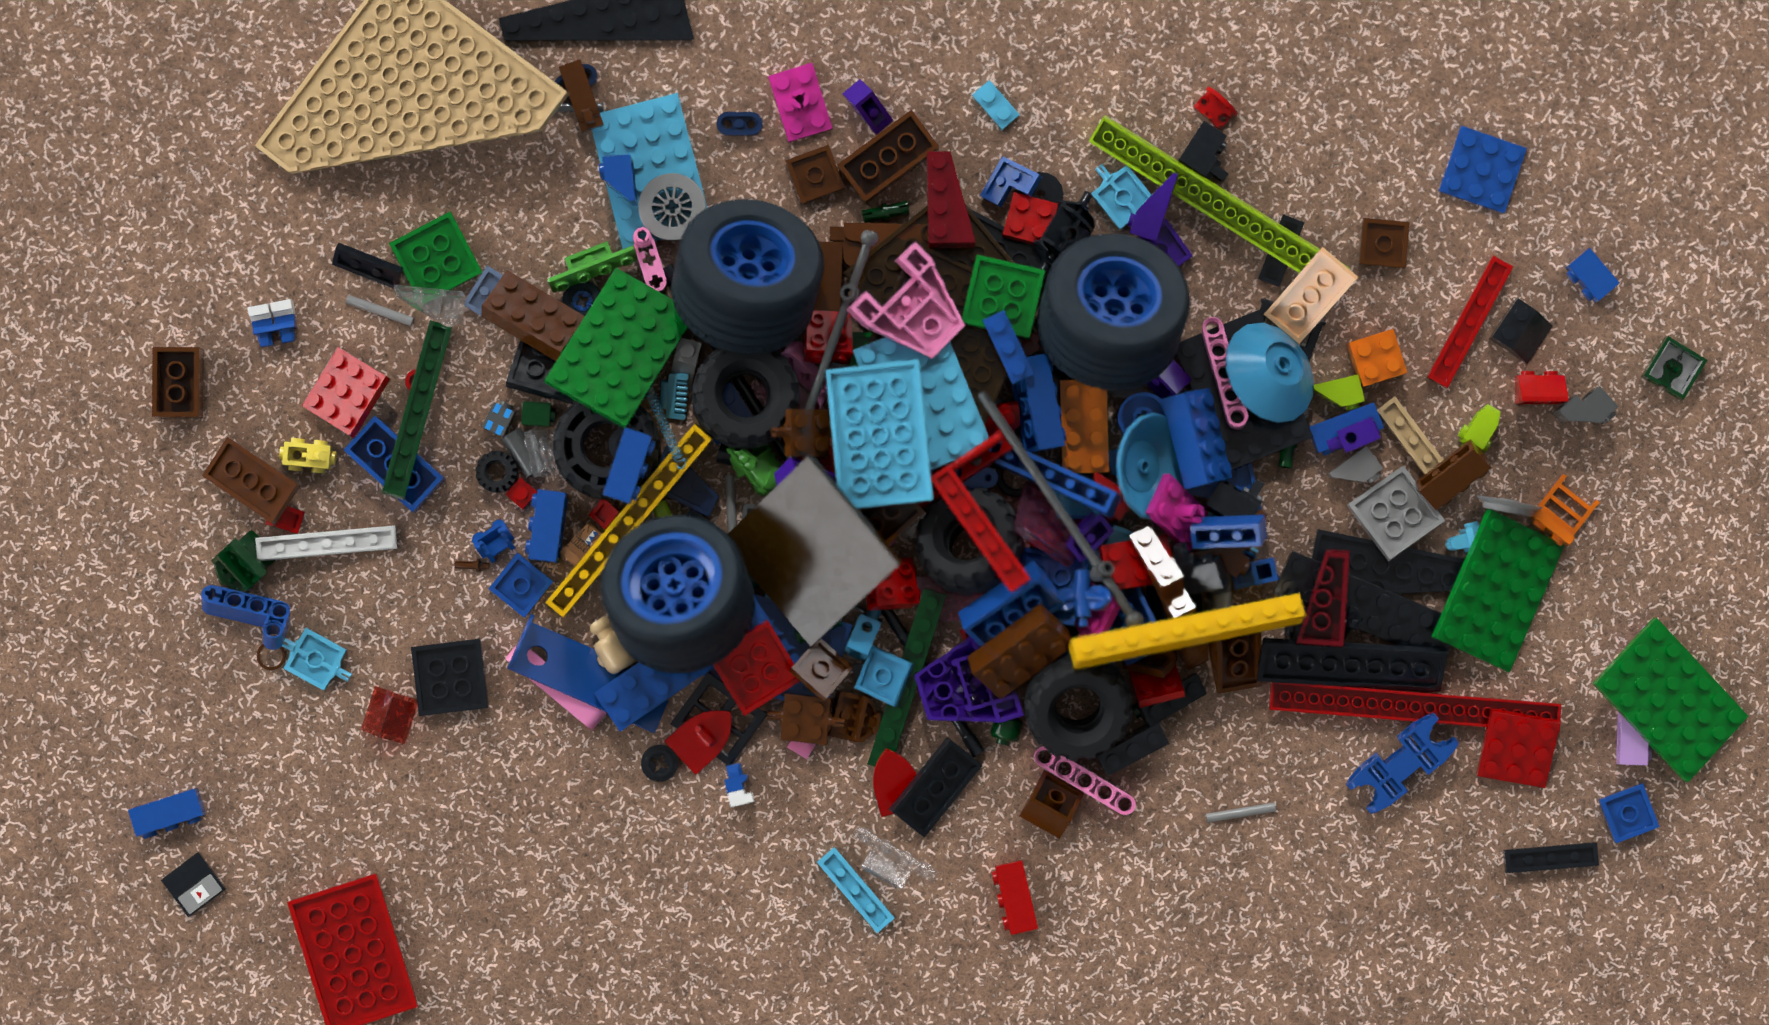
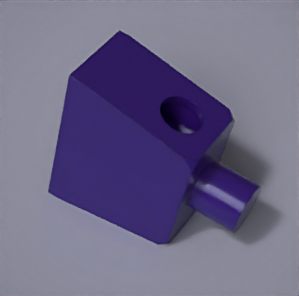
M1373 416L1338 430L1339 436L1326 442L1331 453L1342 449L1345 452H1349L1382 437ZM1355 433L1357 439L1353 442H1348L1347 435Z

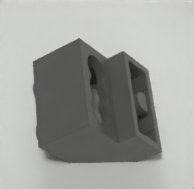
M1598 386L1591 389L1582 399L1577 395L1569 397V401L1561 404L1552 414L1560 423L1582 421L1591 422L1593 425L1598 423L1604 424L1616 415L1614 410L1619 406Z

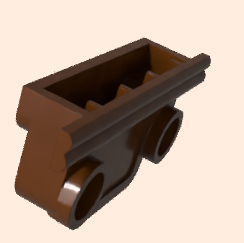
M844 222V227H830V241H844L842 263L846 269H849L857 262L863 245L861 242L863 231L870 230L878 233L879 241L875 246L871 247L872 250L903 224ZM912 224L895 238L903 240L916 238L920 243H927L921 237V229L926 224ZM926 227L923 231V235L927 239L928 227Z

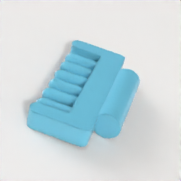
M671 372L668 380H661V405L659 407L666 409L667 418L684 420L687 417L685 414L687 404L681 402L687 401L686 396L688 393L682 391H687L688 387L679 385H688V374Z

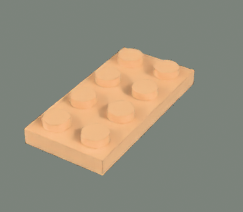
M1322 247L1264 315L1300 344L1357 280L1358 276Z

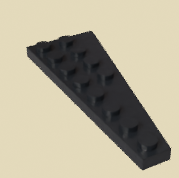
M568 0L499 18L504 41L694 40L685 0Z
M1317 529L1311 557L1323 562L1326 549L1350 550L1349 574L1394 593L1451 591L1465 560L1407 548L1388 562L1373 540Z

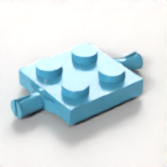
M1101 164L1095 171L1101 176L1103 182L1091 194L1120 230L1128 224L1131 213L1136 214V211L1146 202L1151 193L1129 166L1126 165L1118 172L1110 174L1104 165Z
M305 628L301 637L295 643L285 638L284 642L287 644L283 643L282 647L290 652L289 659L283 669L324 691L335 676L346 682L350 680L348 677H351L352 673L340 668L347 649L308 628Z

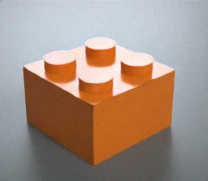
M1394 329L1346 344L1355 374H1359L1362 388L1408 373Z

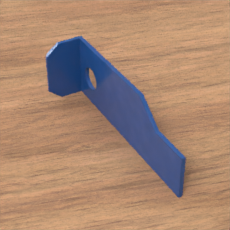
M531 614L507 669L606 712L594 693L627 671V668L617 674L609 673L606 668L598 663L595 649L533 623L534 615ZM541 647L547 653V661L539 666L532 664L527 657L529 649ZM668 700L638 719L633 725L655 734Z

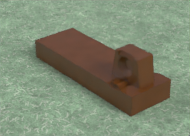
M581 59L559 66L567 92L570 93L569 98L582 133L604 126Z

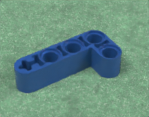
M215 585L206 586L201 591V606L206 614L263 627L264 646L270 650L282 647L290 625V607L287 603Z

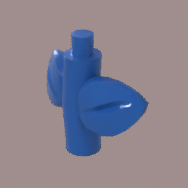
M1076 570L1074 587H1064L1058 590L1065 605L1057 611L1071 612L1075 610V618H1078V627H1088V618H1091V610L1098 611L1104 609L1112 599L1110 591L1105 586L1094 585L1090 587V570Z

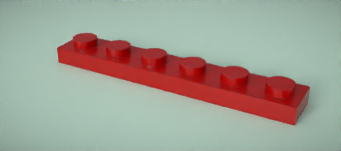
M1494 255L1491 257L1426 378L1446 389L1449 387L1513 268L1512 265Z
M948 465L931 477L932 484L1010 593H1013L1029 582L1031 578L952 468Z

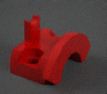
M1208 86L1205 89L1207 92L1193 108L1204 115L1220 131L1232 116L1236 117L1238 115V112L1221 94ZM1201 100H1205L1206 104L1203 105ZM1221 118H1225L1226 121H1225V122H1221L1220 119H1221Z

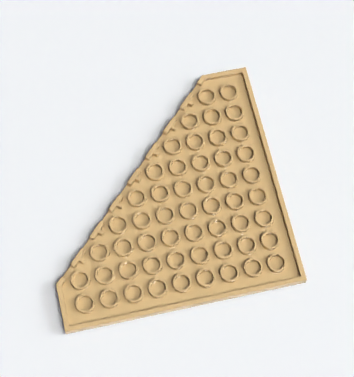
M364 0L255 146L289 173H301L540 132L570 93L446 0Z

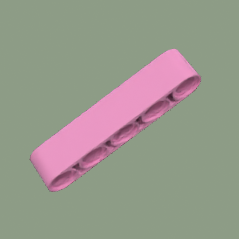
M1209 317L1203 322L1201 329L1226 423L1231 429L1240 430L1246 425L1248 412L1238 396L1234 401H1229L1224 396L1225 392L1229 390L1234 391L1229 378L1223 379L1218 374L1220 369L1226 368V349L1229 344L1221 320L1216 317ZM1209 324H1214L1218 327L1219 331L1216 334H1209L1206 331V327ZM1220 346L1224 349L1225 354L1219 357L1215 356L1212 349ZM1233 413H1240L1243 416V421L1241 423H1234L1231 420V415Z
M516 646L505 658L508 662L510 661ZM529 649L527 653L528 660L534 665H543L545 663L543 658ZM530 679L591 730H594L607 714L600 709Z
M1041 746L1035 751L1034 760L1039 766L1122 815H1128L1134 811L1136 806L1135 800L1129 794L1072 760H1066V757H1056L1051 754L1049 762L1041 763L1038 759V754L1040 751L1047 749ZM1062 762H1068L1071 766V771L1067 775H1061L1058 771V766ZM1082 774H1088L1091 778V782L1087 787H1082L1078 783V778ZM1102 786H1108L1111 790L1110 796L1106 799H1102L1098 795V790ZM1122 798H1128L1131 802L1130 808L1126 811H1122L1118 807V802Z

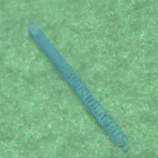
M652 399L654 401L650 403V406L651 404H655L654 406L660 404L658 403L659 400ZM654 406L652 407V411H654V412H655V411H659V412H662V411H663V410H661V409L657 410L658 408H656V407H654ZM660 417L662 418L658 421L660 429L670 430L668 429L669 427L665 428L666 426L662 425L668 422L666 421L667 418ZM666 435V436H665L666 443H668L667 440H672V439H669V438L666 439V437H669V436H671V435H668V436ZM669 442L668 447H670L671 454H673L672 451H676L675 453L679 454L676 457L681 458L683 454H680V447L669 446V444L675 443Z

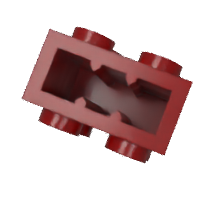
M813 311L812 318L803 331L804 362L821 363L839 312ZM849 313L831 363L850 364L853 354L852 316Z
M899 558L902 563L866 596L868 611L910 609L920 603V590L916 583L917 570L913 564V558Z

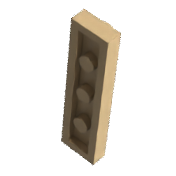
M1395 396L1377 409L1379 416L1424 475L1443 461L1442 457Z

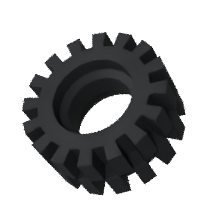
M490 451L484 454L478 460V465L475 468L478 483L490 492L501 493L507 491L518 478L516 462L509 454L502 451ZM494 463H501L506 469L504 478L499 481L492 480L488 475V469Z

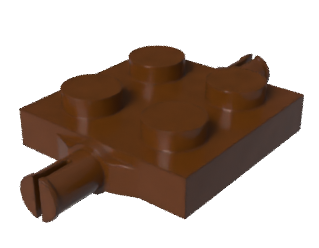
M786 409L784 427H773L771 431L779 432L771 433L772 437H783L785 456H829V438H832V430L829 427V410Z
M785 693L782 710L767 711V714H770L767 715V720H778L781 723L780 740L827 745L831 727H846V724H844L846 718H835L832 715V698H827L823 702L817 696Z

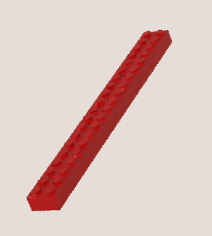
M1270 682L1268 710L1416 721L1428 714L1435 713L1439 718L1436 723L1487 727L1491 708L1561 720L1562 704Z

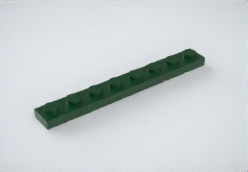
M432 320L429 321L381 494L402 500L405 498L452 326Z
M928 588L923 590L902 655L903 659L913 663L914 666L897 707L889 704L886 705L867 763L868 765L875 767L885 749L897 751L917 689L914 675L924 668L947 597L946 594Z

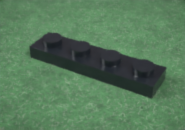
M1597 842L1503 850L1505 873L1599 866Z

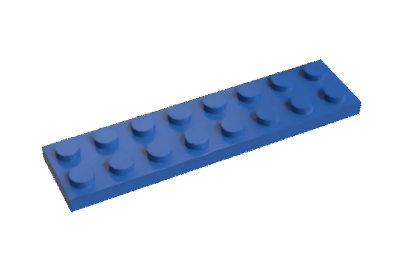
M755 599L754 614L749 630L765 620H768L771 626L774 627ZM638 662L594 694L621 732L713 669L714 666L711 665L700 671L696 670V672L674 674L665 673L664 671L660 672Z

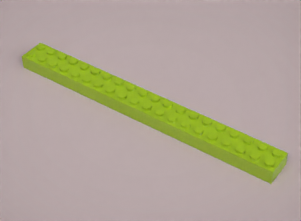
M1106 115L1102 118L1089 140L1093 145L1159 186L1173 173H1178L1172 194L1298 273L1303 270L1320 250Z

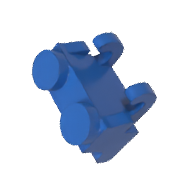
M502 519L494 521L491 528L484 533L478 532L472 537V542L483 559L488 557L492 563L496 561L494 556L508 547L511 550L516 548L511 541L515 538Z

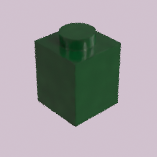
M523 401L521 422L523 426L551 427V422L556 421V409L552 408L551 403Z

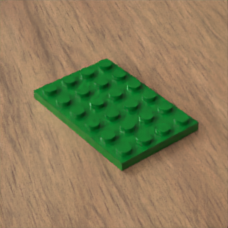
M615 268L545 378L544 383L619 426L626 428L688 327L676 312L673 299L622 270Z
M1486 509L1432 637L1510 673L1565 545L1560 546L1551 538L1496 511Z
M1657 617L1652 618L1592 683L1684 782H1689L1749 717Z

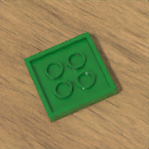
M451 211L389 243L421 305L482 274V270Z
M977 254L962 315L963 323L986 329L983 320L1004 310L1015 335L1029 339L1045 270Z

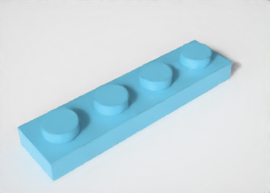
M835 847L817 861L819 866L876 933L895 918Z

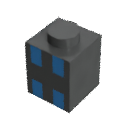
M502 400L500 404L493 402L482 427L501 437H505L516 415V412L512 411L514 406Z

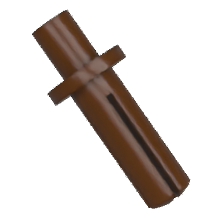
M477 559V561H455L454 564L456 569H476V572H480L481 569H489L490 566L488 562H481V559Z

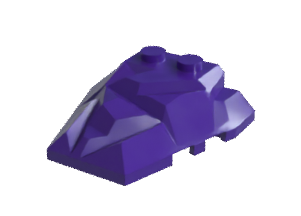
M970 636L914 675L927 720L1001 723L1024 715L1017 693L1015 694L1014 690L1000 699L973 675L967 657L979 649L980 646Z

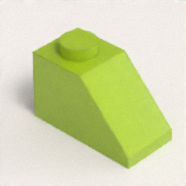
M1359 374L1313 385V392L1339 408L1346 407L1347 411L1360 408L1359 404L1365 402Z

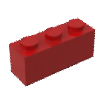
M1022 859L996 865V871L991 873L994 885L999 884L1001 894H997L999 907H1004L1006 916L1002 917L1005 931L1010 930V934L1014 935L1038 929Z

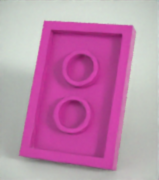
M813 63L768 76L788 142L833 129Z
M1163 474L1145 512L1175 543L1186 542L1189 552H1191L1193 547L1190 530L1191 524L1202 522L1201 518L1208 515V512L1171 474Z

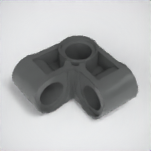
M1228 573L1229 581L1223 589L1208 591L1207 612L1232 607L1231 579Z

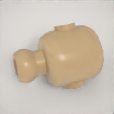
M604 616L590 625V631L599 638V641L595 644L597 661L609 673L617 674L637 661L628 654L619 642L615 631L611 628L609 618Z

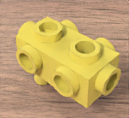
M291 438V442L284 441V447H280L279 460H283L282 465L288 466L290 471L302 472V467L311 468L312 473L325 474V469L331 470V465H336L337 451H333V446H329L328 441L314 440V444H307L305 439ZM295 451H300L302 453L300 459H295L293 457Z

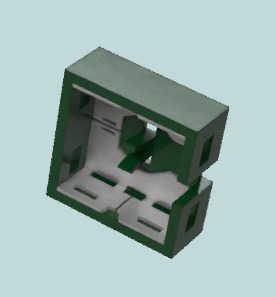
M1666 336L1641 377L1655 386H1665V392L1681 401L1685 399L1706 364L1707 359L1671 337Z

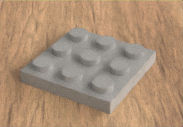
M1404 466L1347 505L1348 509L1388 562L1445 522L1438 510H1435L1419 492L1416 481Z

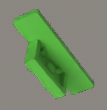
M608 241L565 257L569 270L547 279L552 292L565 291L575 284L588 282L591 278L601 274H608L615 268L631 265L634 261L638 260L635 247L630 246L612 253Z

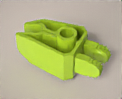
M1489 404L1476 412L1468 426L1464 424L1457 435L1460 437L1459 442L1464 445L1471 439L1481 451L1486 453L1492 443L1490 438L1499 424L1501 412Z

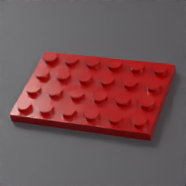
M377 873L287 902L325 1025H363L419 1006Z

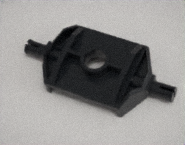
M1084 191L1079 202L1057 201L1058 204H1061L1040 240L1033 241L1041 260V265L1038 269L1045 270L1044 276L1057 257L1066 248L1083 238L1090 237L1095 229V220L1087 207L1093 197L1090 192ZM1068 229L1071 230L1072 235L1069 241L1066 238V232Z

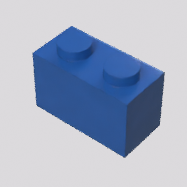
M1591 248L1584 251L1565 267L1568 270L1566 273L1567 277L1574 284L1579 283L1583 288L1581 292L1588 301L1598 302L1620 283Z

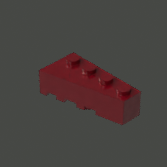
M928 151L926 157L928 248H975L976 241L951 151Z
M1326 549L1297 643L1344 646L1350 550Z

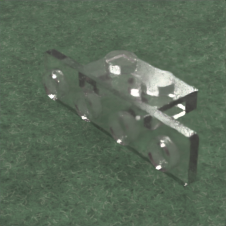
M857 826L851 836L852 839L870 849L860 868L900 891L911 873L929 883H932L938 874L930 864L918 861L909 852L897 849L890 841L876 837L867 828Z

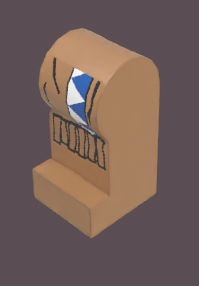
M588 522L559 553L576 566L603 533L592 523Z

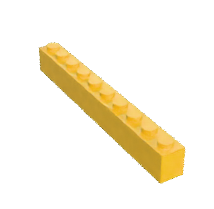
M695 423L676 446L680 447V454H683V456L675 459L673 454L669 453L640 488L637 500L632 499L631 504L628 503L545 602L562 617L566 616L601 574L610 552L619 543V540L646 520L713 438L702 427Z
M1298 593L1075 638L1071 640L1069 651L1074 670L1301 624L1305 612L1300 594Z

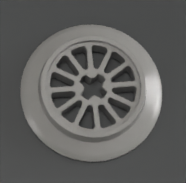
M668 173L654 178L645 186L639 198L638 209L641 221L650 233L665 240H679L692 219L706 209V202L702 190L692 179L681 174ZM667 188H673V195L671 198L669 197ZM676 189L683 190L679 197L675 198ZM662 190L666 193V200L658 195ZM688 194L690 199L680 202L682 197ZM657 197L664 203L657 204L653 203V201ZM670 201H674L675 205H679V208L675 209V213H671L668 209L666 210V206L670 205ZM692 202V208L682 207V205ZM652 207H661L663 209L653 213ZM681 211H691L690 217L688 218ZM665 213L660 221L656 220V215ZM669 216L668 226L662 225L663 221ZM677 216H682L686 222L680 224ZM673 217H675L678 224L676 227H671Z
M1476 495L1478 499L1483 501L1482 508L1532 517L1533 511L1543 508L1520 503L1512 499H1498Z

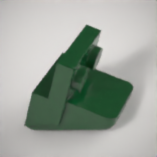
M249 531L240 540L233 539L211 560L214 564L218 581L222 586L246 592L267 573L266 569L275 562V560L260 561L257 559L255 538L260 537L254 531Z

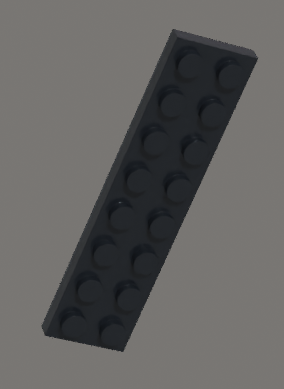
M1291 550L1273 593L1283 597L1288 596L1289 589H1292V594H1298L1302 591V605L1308 607L1322 562ZM1348 575L1346 620H1348L1350 613L1353 611L1355 612L1353 616L1355 620H1360L1363 617L1358 628L1399 646L1447 648L1449 653L1450 645L1432 637L1442 612L1354 575Z
M1263 638L1256 678L1258 682L1440 692L1448 651L1447 648L1344 642V646L1300 644L1295 639Z

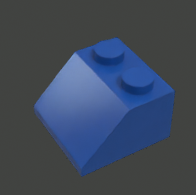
M631 155L602 157L603 163H599L601 179L605 180L612 190L632 206H638L634 165Z

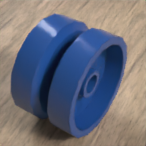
M1138 392L1127 397L1119 406L1116 415L1117 427L1121 435L1124 437L1126 430L1137 420L1139 415L1158 413L1166 416L1162 400L1157 395L1148 392Z

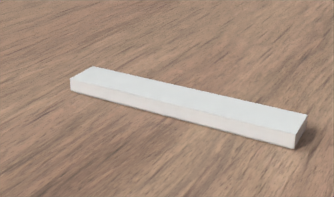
M395 525L255 538L257 559L260 561L397 549Z

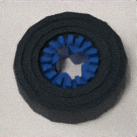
M589 281L575 284L564 291L562 303L585 316L599 295L600 290ZM580 295H583L584 298H589V301L586 302L587 306L584 308L582 305L577 306L576 304L579 301Z

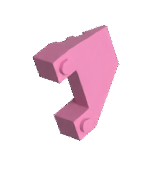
M915 242L895 260L911 278L882 307L866 291L846 311L862 327L932 359L965 325L935 268L932 258Z

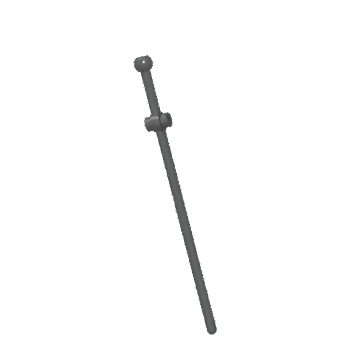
M865 230L861 234L863 245L849 284L841 288L840 295L843 301L805 409H815L826 378V370L829 369L848 315L846 309L860 296L858 284L871 247L875 246L879 241L878 233ZM852 290V295L849 297V291ZM788 456L787 460H788L790 457H794V458L797 459L798 456Z
M986 392L980 393L979 399L1093 566L1089 572L1090 578L1095 582L1103 581L1126 615L1125 622L1129 628L1143 624L1144 618L1142 614L1132 609L1111 578L1114 572L1112 563L1099 560Z

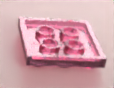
M1027 480L1023 485L1014 523V531L1068 568L1073 564L1075 557L1066 546L1071 534L1062 520L1058 518L1056 511L1039 486ZM1083 519L1072 520L1077 526Z

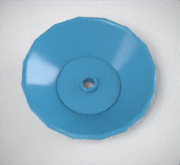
M1266 323L1247 324L1233 334L1226 349V371L1231 387L1243 405L1258 417L1276 423L1293 421L1303 414L1313 397L1314 376L1308 357L1299 344L1281 328Z
M1150 413L1139 417L1126 430L1119 446L1117 460L1119 488L1127 505L1140 517L1148 519L1151 518L1145 512L1163 474H1171L1184 487L1167 418L1165 415Z

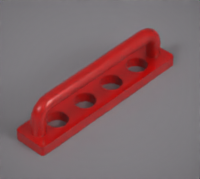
M999 429L990 435L987 440L966 454L931 474V477L949 465L954 472L962 468V475L959 477V480L963 483L1012 451L1013 448ZM1001 442L999 452H990V448ZM981 455L982 461L979 465L973 466L970 464V461ZM933 491L934 500L920 503L922 506L927 507L938 500L941 495L938 491Z

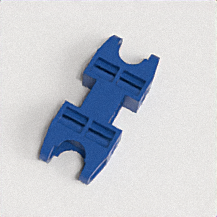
M1435 713L1428 714L1414 721L1400 732L1397 738L1402 743V746L1388 758L1383 760L1377 752L1359 765L1347 780L1346 786L1350 790L1363 785H1371L1375 788L1373 801L1366 807L1370 814L1392 805L1408 792L1402 781L1419 767H1422L1429 775L1443 764L1457 748L1459 742L1455 737L1448 739L1446 742L1444 740L1441 742L1430 740L1429 735L1433 729L1432 726L1439 719ZM1409 736H1411L1414 739L1418 746L1413 742V740ZM1423 752L1429 757V759H1430L1432 762H1430V761L1428 760V758L1423 754Z

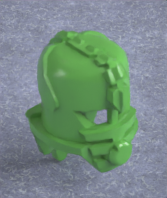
M767 444L752 449V454L746 449L739 451L732 447L726 449L728 454L731 455L729 460L737 473V477L745 476L758 495L767 496L777 486L774 473L782 465L774 457L775 453L770 452L772 450L771 446Z

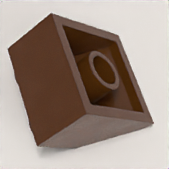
M1044 770L1019 816L1060 839L1070 824L1084 792Z

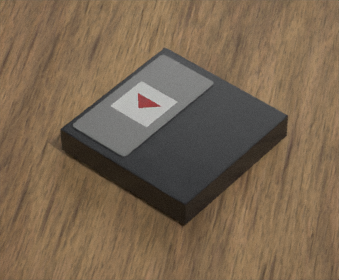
M197 852L161 879L162 883L188 917L226 890V887L200 852Z

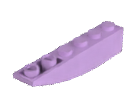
M1618 712L1616 764L1648 765V761H1651L1652 748L1648 747V743Z

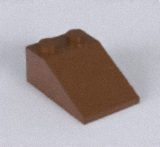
M1261 632L1208 643L1216 692L1218 694L1262 686V682H1258L1256 678L1261 651Z

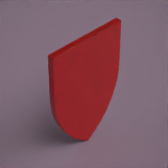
M713 710L697 714L684 722L664 742L696 775L722 751L728 741L732 725L731 712Z
M885 749L881 754L873 773V789L881 817L894 814L889 808L917 775L913 766L904 757L889 749Z

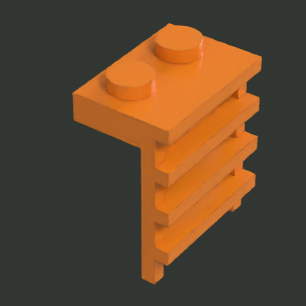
M1565 474L1560 476L1537 505L1543 508L1533 511L1532 517H1528L1533 521L1532 524L1542 532L1545 530L1551 535L1550 538L1560 546H1567L1575 539V533L1600 503L1598 500H1595L1589 506L1561 484L1567 477ZM1558 488L1586 510L1582 517L1553 495ZM1549 499L1578 521L1573 528L1544 506Z

